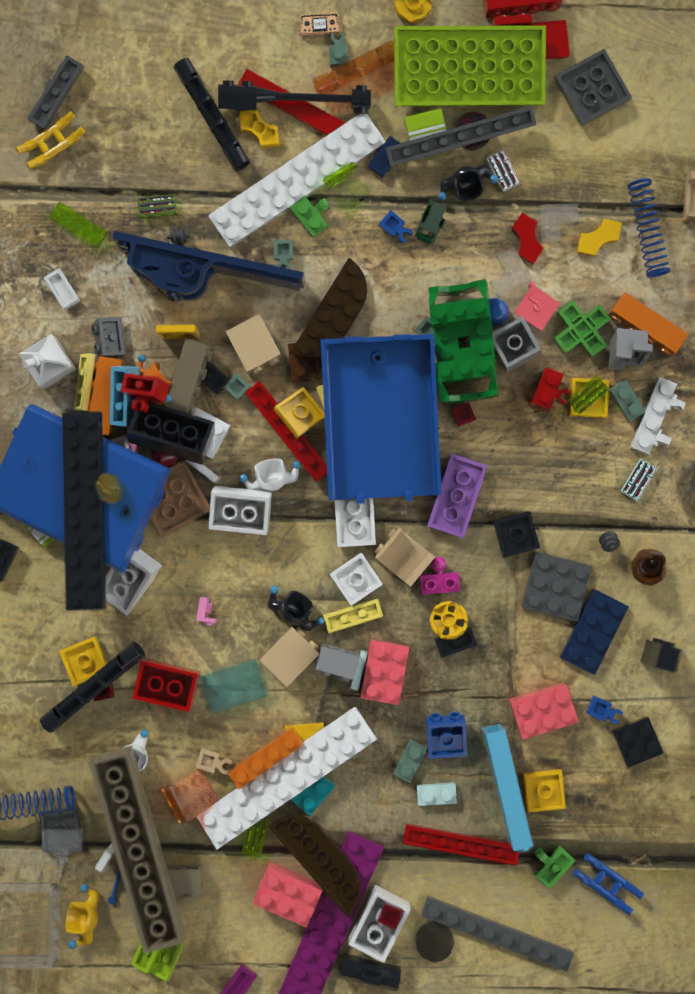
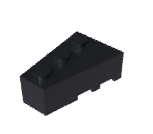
M653 638V641L646 640L640 662L676 673L683 650L675 648L676 644Z

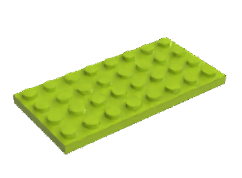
M394 26V107L545 105L546 26Z

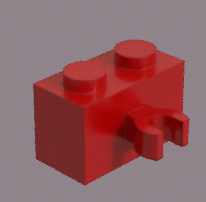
M545 367L541 372L529 406L548 412L551 410L554 399L560 404H566L567 401L561 398V394L569 395L570 391L567 389L558 390L564 374Z
M125 373L120 392L135 399L132 403L133 410L138 411L139 406L142 405L141 410L147 412L149 409L148 401L166 402L170 384L159 377Z

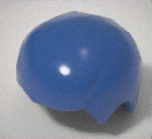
M490 298L492 327L504 325L509 318L507 304L499 298Z

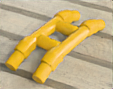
M71 111L35 138L15 148L18 154L33 150L38 145L43 152L40 156L26 162L29 170L44 165L48 160L69 146L74 145L86 133L82 127H79L66 139L64 138L60 130L66 128L75 118ZM54 135L59 144L49 149L44 141Z

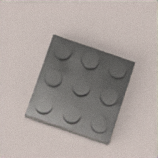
M605 48L556 74L554 77L581 127L630 101L632 98Z
M535 551L521 607L578 622L592 566Z

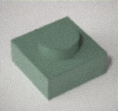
M237 373L224 386V389L238 401L251 388Z

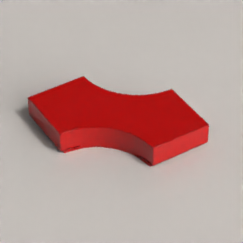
M522 212L511 230L517 235L520 243L517 255L533 265L544 247L539 244L535 235L538 222Z

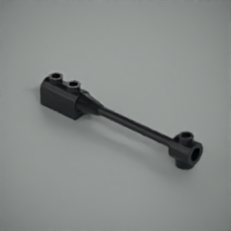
M223 80V84L218 85V109L257 110V103L282 100L351 103L353 113L368 114L371 106V90H367V85H356V89H352V95L282 93L253 85V81H242V85H234L233 80Z

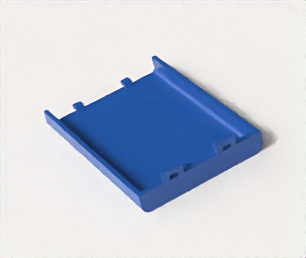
M434 334L321 339L329 500L357 499V504L365 503L364 498L405 496V501H413V496L442 495ZM379 355L380 360H376L375 356Z
M30 404L26 408L18 428H14L12 433L14 437L0 466V512L65 544L62 417L42 407ZM103 437L105 565L120 573H125L134 552L139 550L145 537L143 532L154 508L158 507L165 493L163 488L172 469ZM126 509L129 511L127 515L124 514Z

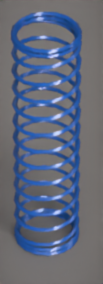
M643 178L629 183L627 189L630 190L628 194L633 196L630 199L634 203L631 208L636 210L633 216L638 217L635 223L640 224L636 230L641 232L638 235V238L642 239L639 244L644 246L641 252L646 253L642 258L648 260L644 266L650 267L645 272L646 277L653 278L671 272V268L663 267L649 271L655 267L667 265L669 262L653 266L646 265L652 260L662 259L668 255L644 258L650 253L663 251L666 248L643 251L648 246L664 242V240H660L650 244H641L646 239L663 235V233H657L648 237H640L646 231H653L662 227L654 226L646 230L638 229L644 224L655 223L660 220L656 218L644 223L636 222L642 217L658 213V211H653L642 216L635 215L640 210L657 206V204H650L642 208H634L638 203L655 199V197H648L639 201H632L636 196L646 195L654 191L650 189L637 194L630 193L632 190L648 187L652 184L650 178ZM646 182V183L640 184V185H638V186H633V185L638 184V183Z
M71 785L64 787L65 810L61 808L60 788L56 789L58 810L55 811L53 809V790L50 788V812H47L45 809L46 793L42 789V813L38 811L39 798L38 792L35 790L33 794L35 814H32L30 811L31 795L27 791V815L23 814L24 800L20 792L18 795L20 816L15 814L16 797L12 793L11 808L13 816L11 818L8 816L9 801L5 794L3 796V808L6 815L5 818L0 817V819L5 820L7 817L11 820L14 816L20 818L21 815L27 817L29 813L31 816H35L36 813L42 815L44 811L50 814L52 810L54 813H57L59 809L65 812L67 808L69 811H73L75 808L74 789ZM69 790L71 793V805L69 800ZM20 795L22 799V808L20 804ZM5 797L7 801V811L5 808Z

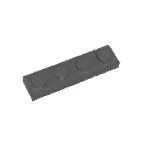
M66 55L27 119L43 130L47 129L83 71V64Z

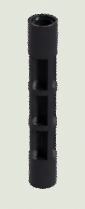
M183 58L179 60L173 67L195 102L198 111L202 114L234 171L243 170L250 164L248 156L235 138L226 119L222 116L190 59Z
M136 642L129 644L104 667L95 672L87 681L40 718L42 727L49 733L57 730L93 698L146 656L142 647Z

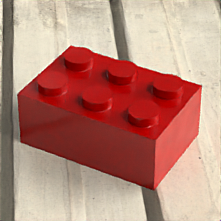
M144 658L140 662L132 699L190 712L193 707L201 671Z

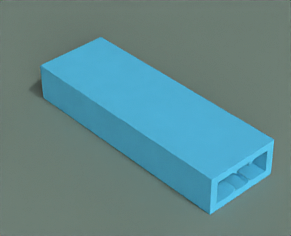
M501 724L483 727L482 732L508 842L513 851H528L530 847H533L506 730Z

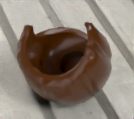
M655 549L640 550L631 564L633 577L638 582L648 586H654L662 582L666 575L665 555Z

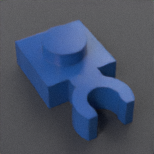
M392 210L378 224L390 237L393 238L395 235H398V239L402 244L406 243V240L402 237L403 234H408L410 237L413 235L410 229L403 228L405 222Z
M594 695L585 712L604 722L606 717H608L614 724H619V721L614 719V714L619 713L623 715V712L617 708L610 709L612 703Z

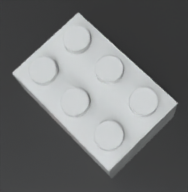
M214 486L211 491L209 529L267 535L272 492Z
M374 885L349 935V945L384 963L411 910L410 902ZM384 902L403 909V914L396 930L377 922Z

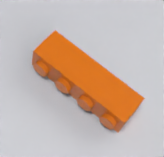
M626 292L619 297L608 314L611 316L612 321L617 324H623L627 329L648 331V344H653L659 348V352L665 356L676 354L689 335Z
M99 356L98 361L94 365L96 376L95 380L93 379L91 383V391L93 393L89 401L88 410L89 412H102L103 436L113 437L114 425H110L111 367L125 365V362L120 359Z
M292 726L232 767L228 775L239 790L301 747L304 741Z

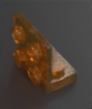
M197 769L175 784L161 789L180 824L189 822L219 801L201 769Z

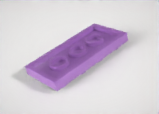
M451 453L441 482L442 495H437L427 524L428 527L464 538L488 465Z

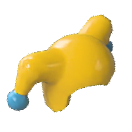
M87 884L81 886V891L83 893L86 892L89 898L85 902H71L66 914V932L81 935L79 940H71L68 946L71 949L92 943L94 929L99 919L97 908L100 894L89 888Z

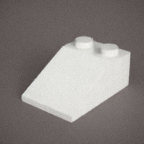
M142 550L135 551L125 573H120L112 568L109 570L106 576V601L127 616L150 586L162 565Z

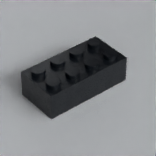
M149 401L147 402L149 404L147 412L141 410L142 405L139 406V410L135 411L127 430L128 443L203 465L215 433L214 421Z

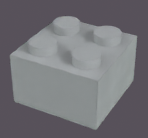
M523 316L493 332L494 349L506 372L541 355V348Z
M323 643L316 669L319 670L321 675L330 676L331 673L338 675L337 679L349 682V679L354 680L360 654Z

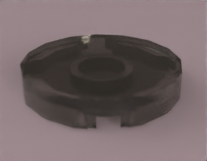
M430 921L423 924L416 933V948L424 959L431 962H439L451 954L454 947V938L448 926Z

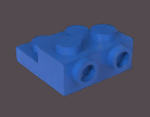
M451 712L449 716H441L439 713H433L430 717H426L429 759L467 756L466 720L464 714Z

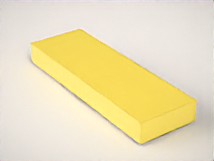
M86 353L80 355L74 411H88L96 354Z
M378 598L323 615L328 634L383 617Z

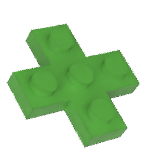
M571 301L557 312L568 328L553 340L564 354L580 343L590 358H592L608 346L596 331L611 320L600 304L586 315L582 313L574 301Z

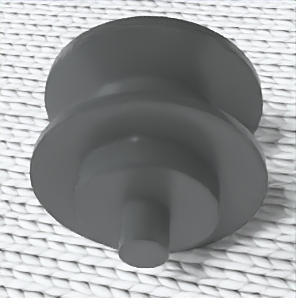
M173 227V231L170 232V235H167V239H171V243H182L183 246H185L187 238H190V234H187L183 227H181L180 231H176L175 227Z
M607 531L599 537L601 548L606 552L615 551L620 546L618 535L613 531Z

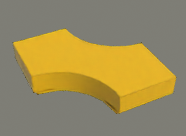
M258 109L239 111L241 132L253 134L259 140L261 148L280 147L278 126L265 123L260 118Z
M603 219L600 227L594 232L581 233L576 253L595 257L602 245L617 243L622 222Z

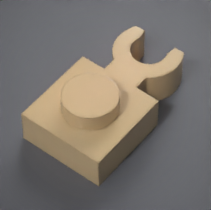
M201 748L195 768L214 773L217 768L222 774H228L229 770L224 769L223 764H231L232 760L229 758L221 760L219 759L220 753Z

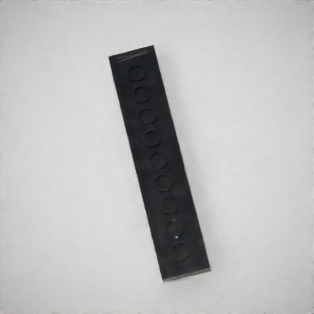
M102 412L62 414L66 611L105 610L106 572Z

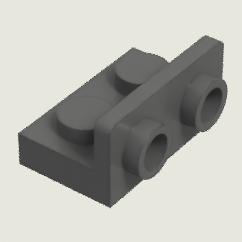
M121 317L98 318L94 321V324H92L93 336L95 335L96 339L94 352L98 355V359L99 356H124L125 348Z

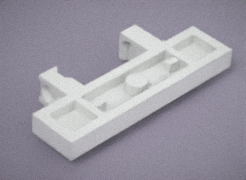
M661 377L657 378L645 408L646 412L643 413L630 448L648 455L652 446L657 447L658 444L667 446L670 444L672 438L661 434V423L666 411H670L671 408L682 411L686 404L676 399L678 395L673 394L677 386L676 383Z

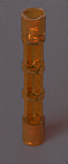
M394 39L332 69L330 74L326 72L312 79L317 94H328L393 62Z

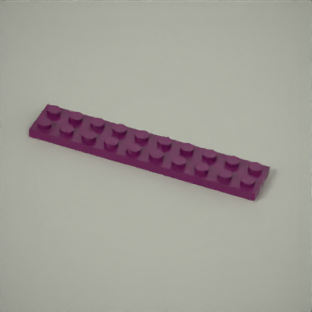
M348 830L341 849L352 860L359 874L360 895L358 902L351 914L346 917L325 891L322 890L278 994L322 993L382 854L383 845Z

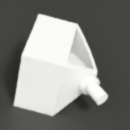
M53 334L48 335L19 353L23 360V366L28 368L37 385L44 390L77 370L58 338Z

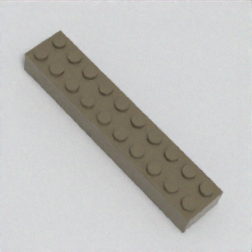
M131 745L95 755L89 761L144 954L181 944L184 941L186 932L133 747Z

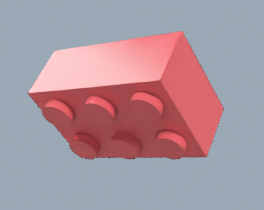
M370 639L360 698L399 705L409 653L408 645Z
M563 682L508 699L518 734L522 740L579 723L568 687Z
M269 861L252 904L307 928L322 893V888L316 881Z

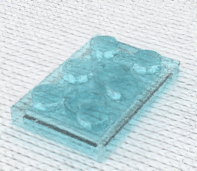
M256 658L200 677L212 714L267 696Z

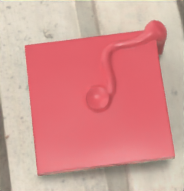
M530 282L528 285L530 289L514 311V314L519 317L523 316L525 321L542 331L560 303L535 287V282Z

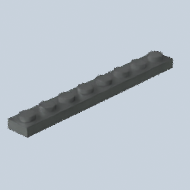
M529 106L385 148L391 168L536 126L537 123L533 107Z
M428 895L421 912L422 917L566 972L574 955L572 950Z

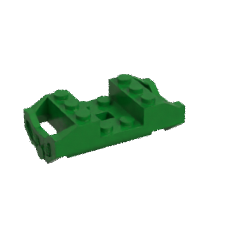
M476 280L467 284L428 287L431 325L434 328L437 358L435 368L440 402L442 404L464 401L473 402L477 401V399L484 400L499 397L487 280ZM480 291L483 298L435 304L437 296H457L460 293L471 294ZM461 338H469L468 348H465L464 340L461 341ZM490 378L488 390L478 393L449 395L443 384L457 382L461 384L471 381L480 382L481 379Z

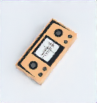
M338 13L300 15L302 36L331 35L333 32L334 34H339Z

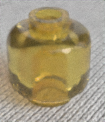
M102 474L95 483V490L102 502L113 504L122 498L124 487L117 475Z

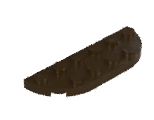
M347 259L290 353L294 356L305 359L322 357L321 339L344 338L362 310L367 297V283L362 270L352 259Z
M298 815L286 816L268 826L345 916L348 917L359 899L360 878L354 863L317 822L310 818Z

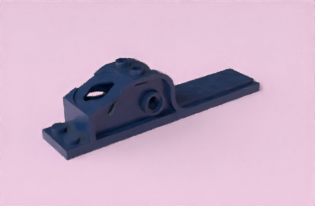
M114 231L113 240L121 251L129 253L127 264L131 270L140 278H145L156 286L159 292L173 302H179L180 300L195 301L202 297L207 290L210 278L215 273L294 290L304 288L305 285L304 272Z

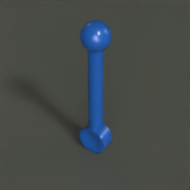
M119 865L117 866L118 872L112 895L108 899L109 904L116 902L115 895L121 876Z

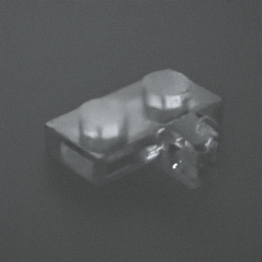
M44 829L42 831V851H53V854L57 855V866H65L68 863V855H71L72 851H82L83 829Z

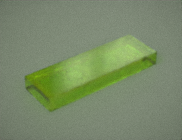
M60 201L49 216L50 219L97 249L108 234L106 230Z

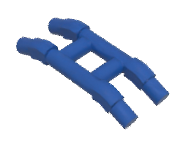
M589 853L585 854L584 860L600 871L594 879L577 869L574 870L573 876L629 916L633 909L616 896L619 890L623 887L638 899H641L645 893ZM606 875L615 881L609 891L600 885Z

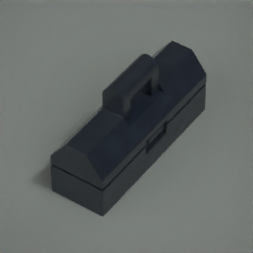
M344 953L339 978L397 992L401 979V967Z

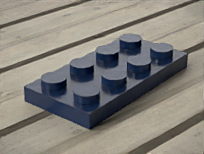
M593 589L559 657L595 675L629 606Z

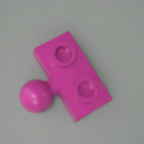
M435 557L431 562V567L435 573L420 575L422 595L460 592L459 573H443L446 561L442 557Z

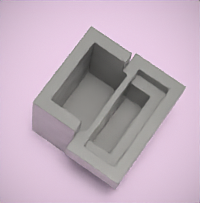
M617 328L610 340L609 369L624 370L625 365L642 367L653 350V344H648V331Z

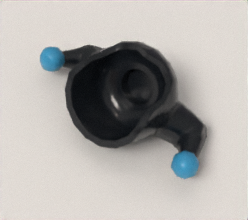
M485 165L476 168L471 166L461 167L453 176L441 182L438 198L445 200L446 191L452 189L459 200L465 202L472 201L478 198L484 191L483 177L489 178L491 183H497L498 177L493 175Z
M271 587L268 608L279 613L281 619L286 624L299 626L303 630L311 631L317 625L324 623L322 617H318L315 621L308 619L314 606L307 596L298 591H290L282 601H278L276 598L278 587Z

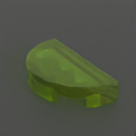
M354 162L347 164L324 178L323 184L326 188L337 186L346 180L356 170L357 166Z

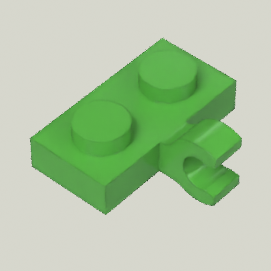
M303 196L290 207L291 211L313 238L328 227V224L320 215L329 208V203L325 198L313 207L309 200Z
M561 846L550 857L538 847L534 853L543 864L534 875L550 890L576 860Z

